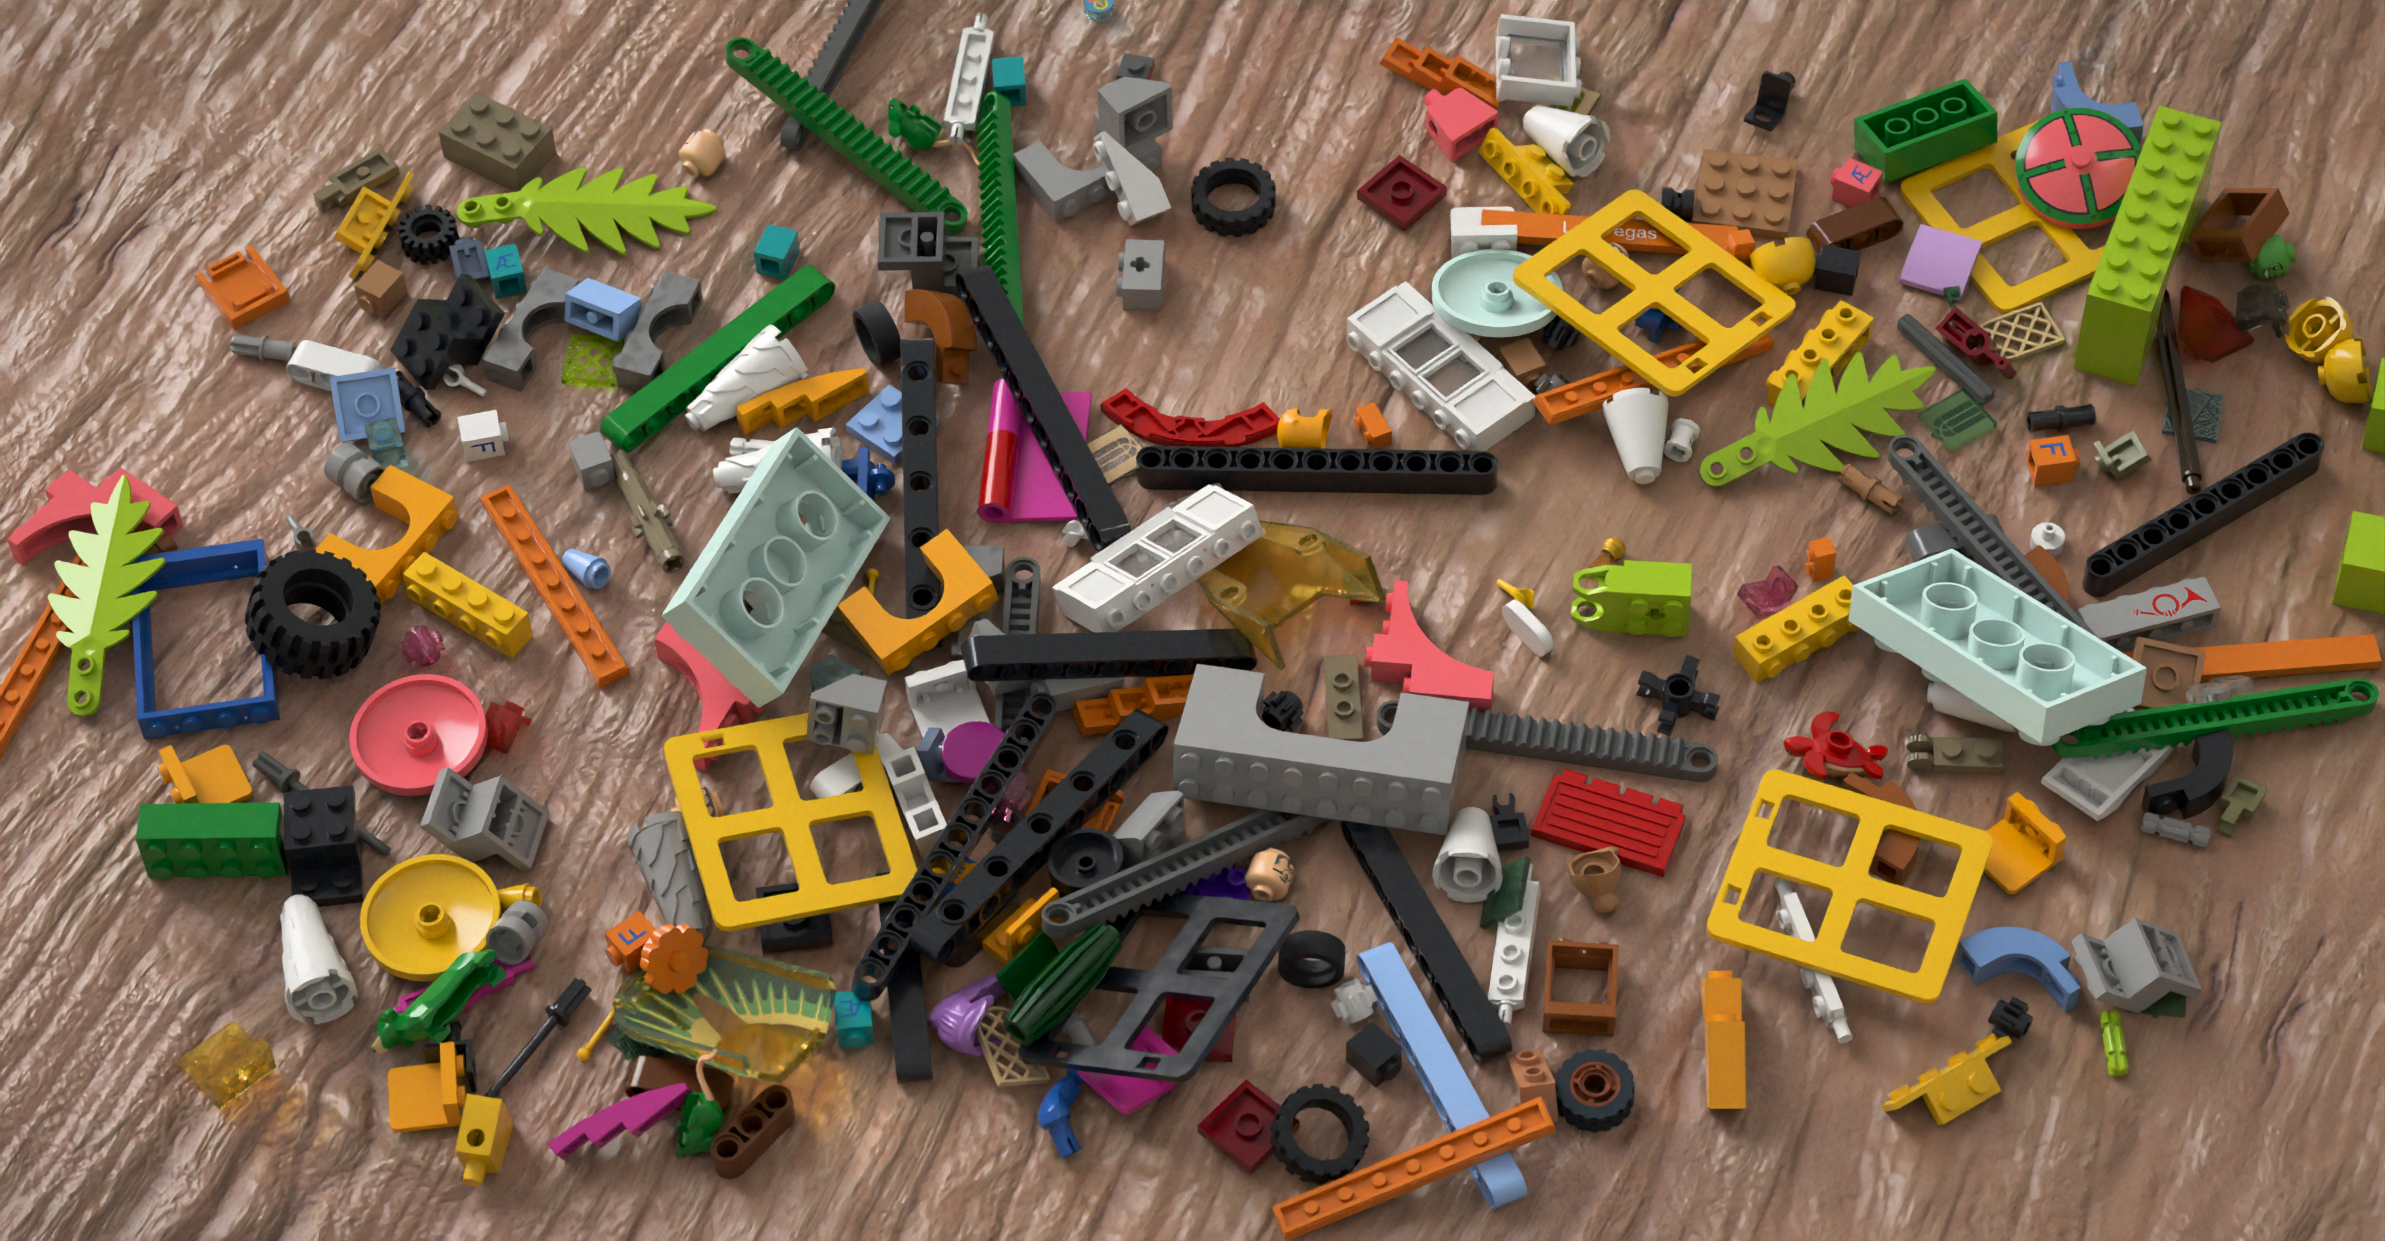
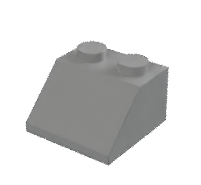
M1122 77L1097 90L1099 132L1105 131L1128 152L1173 129L1172 86L1168 82Z

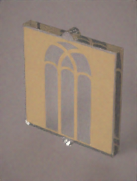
M1122 424L1087 443L1110 487L1137 472L1136 456L1143 447L1140 445V439H1135Z

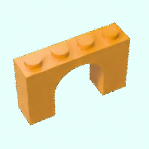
M392 465L387 467L370 488L376 508L394 516L409 526L405 536L388 548L367 550L329 533L316 548V553L324 554L325 551L335 553L334 557L341 560L344 557L352 562V567L355 569L359 567L367 575L366 581L371 580L374 584L381 606L387 599L394 596L398 586L404 580L403 573L423 552L430 553L433 551L441 536L447 530L453 528L458 518L454 496Z
M948 529L920 547L926 565L944 585L943 596L932 611L914 619L894 617L882 608L865 586L837 605L844 623L888 676L897 670L904 669L912 659L922 652L934 648L939 640L949 633L961 629L969 619L979 612L987 611L999 599L993 582Z

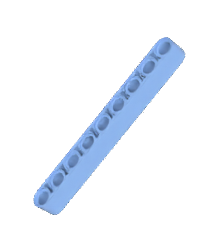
M1388 942L1357 954L1358 967L1366 984H1371L1378 999L1376 1000L1447 1131L1452 1133L1489 1118L1490 1116L1395 946ZM1509 1151L1468 1167L1492 1209L1526 1197L1528 1194L1524 1178Z

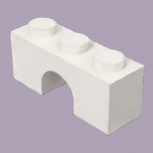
M913 746L883 758L882 761L924 861L947 824ZM953 841L949 842L950 845L954 846Z

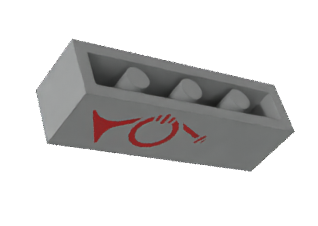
M2204 576L2196 579H2184L2179 583L2165 587H2153L2145 592L2130 596L2122 595L2114 600L2099 604L2091 603L2083 608H2079L2077 615L2099 639L2118 651L2124 652L2135 648V642L2138 637L2166 641L2216 628L2221 607Z

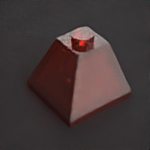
M2186 285L2181 289L2178 336L2186 344L2184 350L2197 361L2203 359L2214 363L2251 345L2255 341L2216 296Z

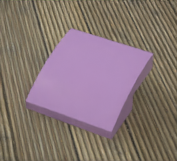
M1921 224L1907 256L1899 283L1961 301L1970 282L1971 273L1981 252L1983 242Z

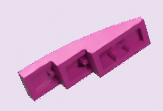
M684 1082L646 1091L612 1104L579 1121L547 1144L556 1156L564 1160L589 1140L601 1149L626 1129L638 1138L683 1104L687 1093L694 1092Z

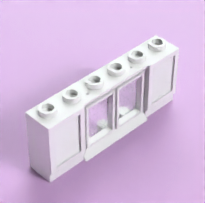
M1406 281L1398 287L1394 286L1347 318L1346 340L1350 348L1355 352H1360L1374 370L1381 371L1390 380L1395 389L1402 390L1411 398L1416 408L1424 410L1431 416L1434 423L1440 429H1445L1452 435L1462 449L1486 451L1535 417V405L1533 403L1535 395L1505 370L1503 364L1467 332L1457 329L1443 320L1436 312L1434 306Z
M1209 484L1172 509L1167 507L1092 556L1090 563L1053 586L1052 589L1061 613L1092 632H1118L1263 536L1264 533L1253 504L1216 485L1212 486Z

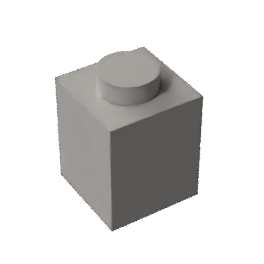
M600 431L568 441L572 463L584 490L599 487L616 480L612 459Z

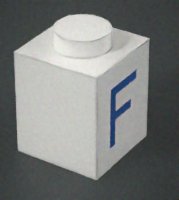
M496 410L457 417L466 462L505 455L503 442L509 441L506 422L499 423Z

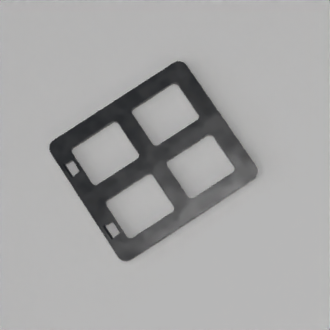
M1166 893L1162 901L1158 902L1155 898L1148 907L1145 904H1141L1137 912L1130 909L1124 918L1119 914L1115 922L1111 923L1109 920L1107 924L1113 926L1120 933V943L1123 942L1137 920L1142 916L1185 919L1188 921L1155 968L1152 970H1140L1110 966L1102 980L1094 988L1136 994L1102 1044L1092 1046L1053 1041L1076 1009L1075 1007L1061 1023L1032 1044L1027 1046L1021 1044L1018 1049L1023 1063L1172 1083L1188 1081L1196 1074L1298 923L1300 915L1296 907L1291 904L1174 893L1170 897ZM1224 923L1264 928L1231 977L1221 979L1182 974L1215 925ZM1176 998L1213 1003L1180 1053L1165 1055L1129 1050L1165 999ZM1059 1052L1069 1053L1067 1058L1056 1057ZM1147 1063L1157 1064L1156 1069L1144 1067Z

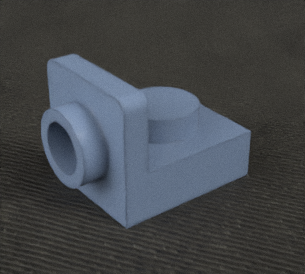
M463 238L457 240L455 245L449 246L456 279H458L460 274H469L476 282L490 279L481 239L474 241L473 238Z
M929 727L916 749L928 781L959 782L948 778L945 773L941 754L942 743L945 739L942 729Z

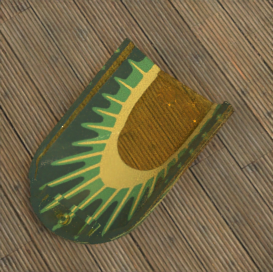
M702 946L709 953L706 960V969L702 973L696 974V985L687 989L682 994L674 991L668 994L658 992L645 982L647 972L641 968L632 973L617 990L613 999L614 1017L618 1027L628 1037L698 1061L700 1056L704 1054L710 1055L714 1049H717L718 1053L715 1058L704 1061V1063L748 1078L778 1084L787 1079L825 1041L837 992L830 974L716 946Z

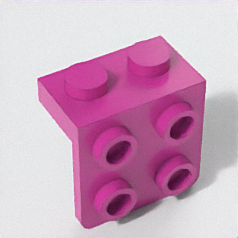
M1145 1026L1129 1049L1165 1055L1178 1054L1147 1026ZM1147 1063L1144 1068L1156 1069L1157 1064ZM1078 1071V1075L1122 1114L1134 1112L1173 1090L1175 1083Z

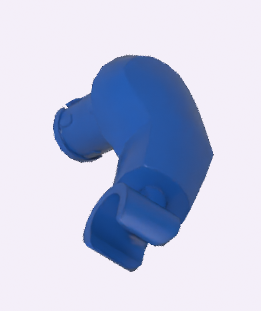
M1067 1069V1077L1062 1076L1048 1091L1038 1111L1040 1128H1043L1044 1131H1049L1060 1159L1082 1149L1068 1123L1069 1115H1071L1070 1107L1081 1092L1078 1085L1085 1083L1078 1075V1070Z

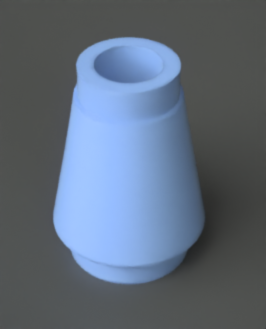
M575 549L567 550L562 557V565L587 588H602L611 576V568L604 558Z

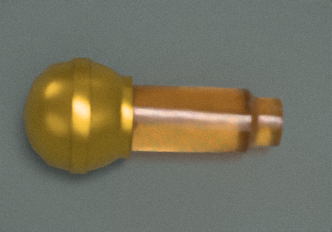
M1618 537L1606 539L1603 543L1601 554L1589 568L1609 565L1611 561L1622 557L1626 550L1624 542Z

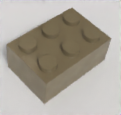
M475 92L438 132L444 158L514 192L521 191L557 153L551 127L478 92Z

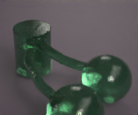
M1960 286L1943 288L1944 300L1948 301L1951 310L1954 306L1956 307L1953 299H1961Z

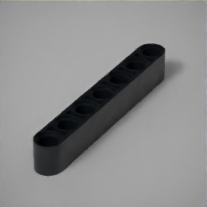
M890 872L875 873V877L887 875ZM898 900L878 904L881 926ZM907 922L897 923L902 928L912 927ZM883 949L884 955L894 954L889 949ZM910 949L887 985L898 1083L933 1079L920 954Z

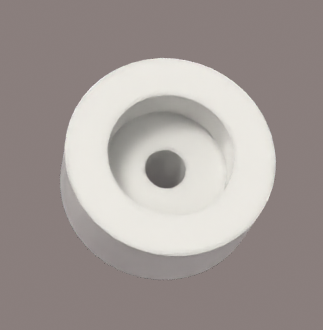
M2053 523L2038 524L2031 533V549L2040 545L2053 557L2057 556L2063 550L2065 541L2064 531Z

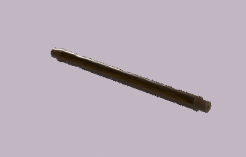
M2165 289L2156 335L2182 482L2186 486L2187 493L2196 494L2201 491L2200 481L2202 476L2169 291Z

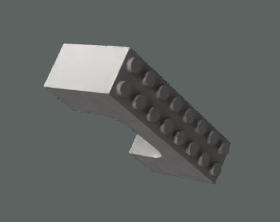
M1203 664L1196 665L1174 742L1172 791L1178 790L1184 794V798L1447 836L1466 751L1469 702L1401 692L1393 726L1386 735L1367 742L1347 741L1279 731L1264 724L1262 714L1265 673Z

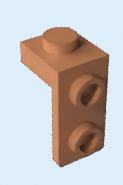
M1524 1050L1517 1053V1055L1508 1056V1065L1518 1088L1519 1105L1541 1096L1552 1121L1558 1122L1555 1081L1543 1052Z

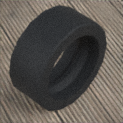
M874 301L854 310L853 323L856 334L870 361L875 366H882L900 358L901 338L886 307L880 301Z
M1316 930L1293 932L1289 934L1279 949L1278 973L1283 980L1292 985L1303 988H1324L1338 983L1344 976L1345 945L1339 938L1330 933ZM1305 958L1319 959V960H1305Z

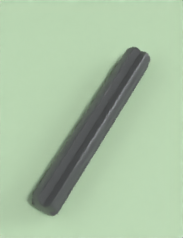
M1905 314L1898 320L1897 329L1981 404H1987L1994 398L1995 389L1912 315Z

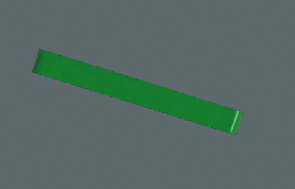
M812 265L802 267L610 412L600 425V433L617 448L624 450L625 453L633 451L687 410L686 407L703 392L706 386L717 377L719 372L741 353L746 345L762 329L768 325L775 326L781 331V333L775 336L779 340L831 299L835 292V283Z

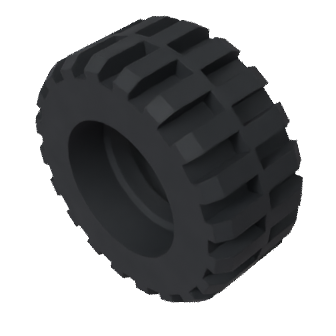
M306 549L304 553H299L296 550L286 553L284 558L282 555L277 556L270 561L269 565L261 569L247 604L244 622L247 625L246 633L249 640L254 641L253 647L259 655L264 654L266 656L265 661L271 666L275 667L277 665L283 668L282 672L288 675L292 673L299 674L302 679L310 680L312 676H318L319 680L331 678L332 674H335L337 677L348 673L349 669L356 668L362 662L363 657L367 656L380 621L381 602L378 595H376L377 590L372 581H366L367 575L359 567L357 569L352 567V562L344 557L342 560L334 557L335 553L328 551L321 554L316 553V549ZM306 603L321 607L334 616L338 623L325 626L308 623L294 615L288 606Z

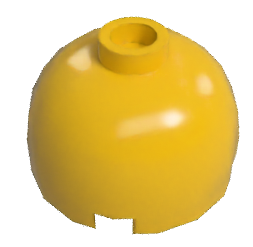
M1804 237L1784 238L1786 244L1775 247L1773 241L1757 248L1750 254L1751 269L1787 295H1794L1800 292L1801 287L1813 276L1816 266L1815 253L1811 241Z
M2325 297L2327 300L2320 301L2315 298L2307 300L2297 307L2287 323L2290 329L2288 335L2285 333V340L2289 348L2309 363L2324 364L2325 354L2331 347L2338 342L2353 338V322L2343 306L2330 297Z
M2362 337L2338 342L2325 354L2324 366H2318L2320 386L2327 385L2330 395L2337 401L2345 404L2370 402V374L2364 357L2366 349Z

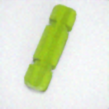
M2105 1010L2101 1013L2100 1023L2101 1029L2104 1031L2102 1036L2106 1059L2108 1060V1073L2112 1077H2123L2127 1075L2129 1065L2128 1059L2125 1056L2126 1046L2123 1028L2120 1027V1024H2122L2121 1016L2117 1010Z

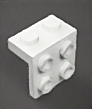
M1512 207L1453 208L1450 212L1452 259L1468 252L1485 249L1517 251V225H1481L1482 209L1514 211Z
M963 660L952 661L944 666L927 671H918L913 675L905 677L907 701L922 739L929 727L941 728L946 737L952 729L963 723L972 721L990 723L977 692L975 681L969 680Z

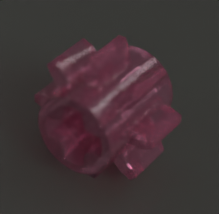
M417 625L410 628L405 634V640L400 642L407 662L410 664L416 660L417 664L421 667H427L436 663L441 656L440 651L445 650L442 643L443 639L438 629L434 628L429 631L425 625Z

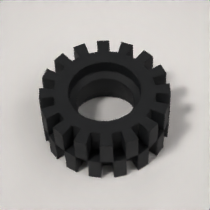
M425 205L426 210H421L420 206L415 207L416 213L413 214L411 211H408L406 213L407 219L402 217L400 220L401 226H398L402 250H404L406 257L410 256L411 261L415 263L420 259L423 265L427 264V260H431L432 265L438 264L437 258H441L442 261L447 260V253L450 254L449 246L455 245V242L459 240L455 218L453 215L451 216L449 210L445 209L442 211V206L436 205L435 210H432L431 205ZM427 231L440 232L432 238L423 239L418 237Z

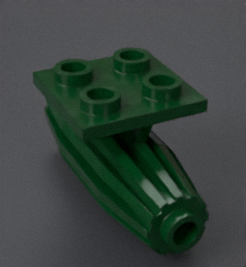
M1096 924L1059 952L1052 939L1041 929L995 976L1013 1003V1007L1003 1020V1025L1010 1036L1020 1044L1022 1043L1027 1046L1061 1023L1097 986L1122 949L1120 933L1111 925L1106 924L1102 926V924Z

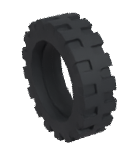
M1225 158V161L1219 162V160L1213 161L1211 166L1208 168L1204 166L1199 171V176H1195L1193 179V187H1191L1193 215L1196 214V221L1200 225L1204 224L1207 231L1211 233L1213 231L1218 232L1219 236L1227 237V234L1233 235V237H1242V234L1245 233L1251 235L1256 232L1257 228H1264L1268 224V218L1272 219L1274 215V208H1276L1275 182L1271 180V174L1267 169L1264 171L1262 165L1256 162L1254 164L1249 163L1248 159L1240 158L1239 161L1234 160V158ZM1225 184H1241L1255 190L1260 197L1249 208L1241 211H1227L1211 204L1208 200V195L1216 188Z
M1314 1084L1311 1088L1307 1086L1299 1088L1296 1093H1291L1285 1099L1271 1123L1270 1131H1272L1273 1135L1270 1138L1271 1146L1275 1147L1277 1151L1275 1153L1276 1159L1279 1163L1283 1162L1287 1166L1285 1170L1288 1173L1299 1175L1300 1180L1309 1183L1310 1180L1316 1181V1184H1326L1328 1180L1334 1181L1344 1177L1346 1174H1350L1364 1157L1365 1150L1369 1145L1370 1137H1367V1133L1370 1127L1368 1120H1364L1365 1112L1361 1105L1357 1107L1353 1102L1355 1098L1349 1093L1344 1095L1339 1092L1340 1088L1332 1085L1330 1088L1324 1087V1084ZM1306 1108H1321L1330 1111L1339 1118L1347 1131L1348 1137L1347 1148L1342 1156L1334 1160H1319L1310 1157L1302 1151L1293 1138L1292 1132L1293 1119L1298 1112Z

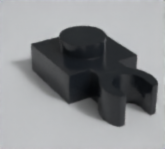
M1509 793L1508 805H1500L1497 802V795H1494L1492 798V810L1495 815L1489 816L1498 852L1528 849L1529 836L1524 812L1514 813V795Z

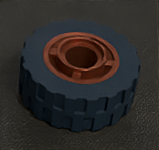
M1587 1049L1585 1052L1573 1054V1057L1563 1062L1562 1068H1559L1557 1072V1080H1555L1558 1112L1561 1117L1564 1116L1566 1122L1571 1126L1574 1125L1579 1130H1588L1591 1133H1598V1131L1602 1130L1605 1132L1611 1130L1614 1126L1618 1127L1622 1124L1624 1118H1628L1631 1107L1634 1104L1635 1082H1633L1634 1075L1632 1070L1628 1069V1064L1624 1060H1620L1618 1055L1610 1054L1606 1050ZM1590 1088H1599L1602 1090V1092L1594 1094L1588 1092L1587 1090Z

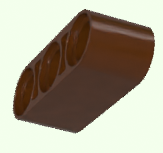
M1879 197L1814 222L1808 228L1806 235L1819 255L1822 245L1859 251L1896 236L1902 230L1904 224L1890 202L1885 197Z
M639 1056L635 1059L625 1088V1093L629 1098L646 1091L683 1082L694 1093H703L697 1077L696 1065L650 1056ZM703 1067V1075L713 1097L719 1102L724 1115L734 1085V1079L724 1071ZM681 1104L679 1107H677L675 1110H680V1111H681L682 1104Z
M775 1084L765 1088L715 1137L711 1144V1153L715 1172L720 1177L734 1179L742 1175L792 1125L795 1120V1110L791 1091L787 1087ZM775 1106H784L780 1109H772ZM751 1130H759L757 1133H747ZM734 1154L733 1157L723 1158L725 1155Z

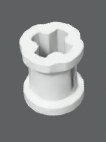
M1679 418L1672 423V435L1670 440H1667L1664 444L1663 453L1666 457L1676 462H1687L1693 453L1691 449L1693 441L1698 439L1701 431L1700 427L1692 420Z

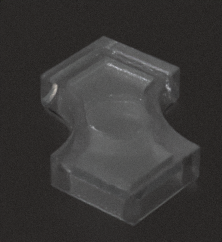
M2244 675L2212 678L2209 682L2187 686L2186 688L2187 700L2195 704L2230 700L2231 696L2254 692L2253 679Z

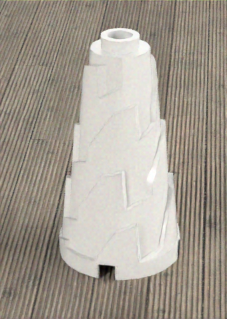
M768 325L762 329L746 345L741 353L727 364L717 377L706 386L703 392L686 407L688 413L684 417L694 431L700 429L705 432L718 423L736 416V406L771 390L809 377L803 360L790 341L785 338L779 342L775 338V336L781 333L780 330L773 325Z
M834 427L818 430L816 433L806 434L842 470L844 455L839 436L832 437L837 430ZM770 446L720 461L718 467L713 469L716 487H722L723 491L728 492V494L741 493Z
M293 895L284 902L283 912L280 914L283 947L282 963L287 1010L294 1019L306 1023L305 1017H313L315 1024L333 1021L345 1015L354 1006L352 998L353 996L358 997L356 984L347 969L344 959L338 953L333 937L327 932L317 904L307 896Z

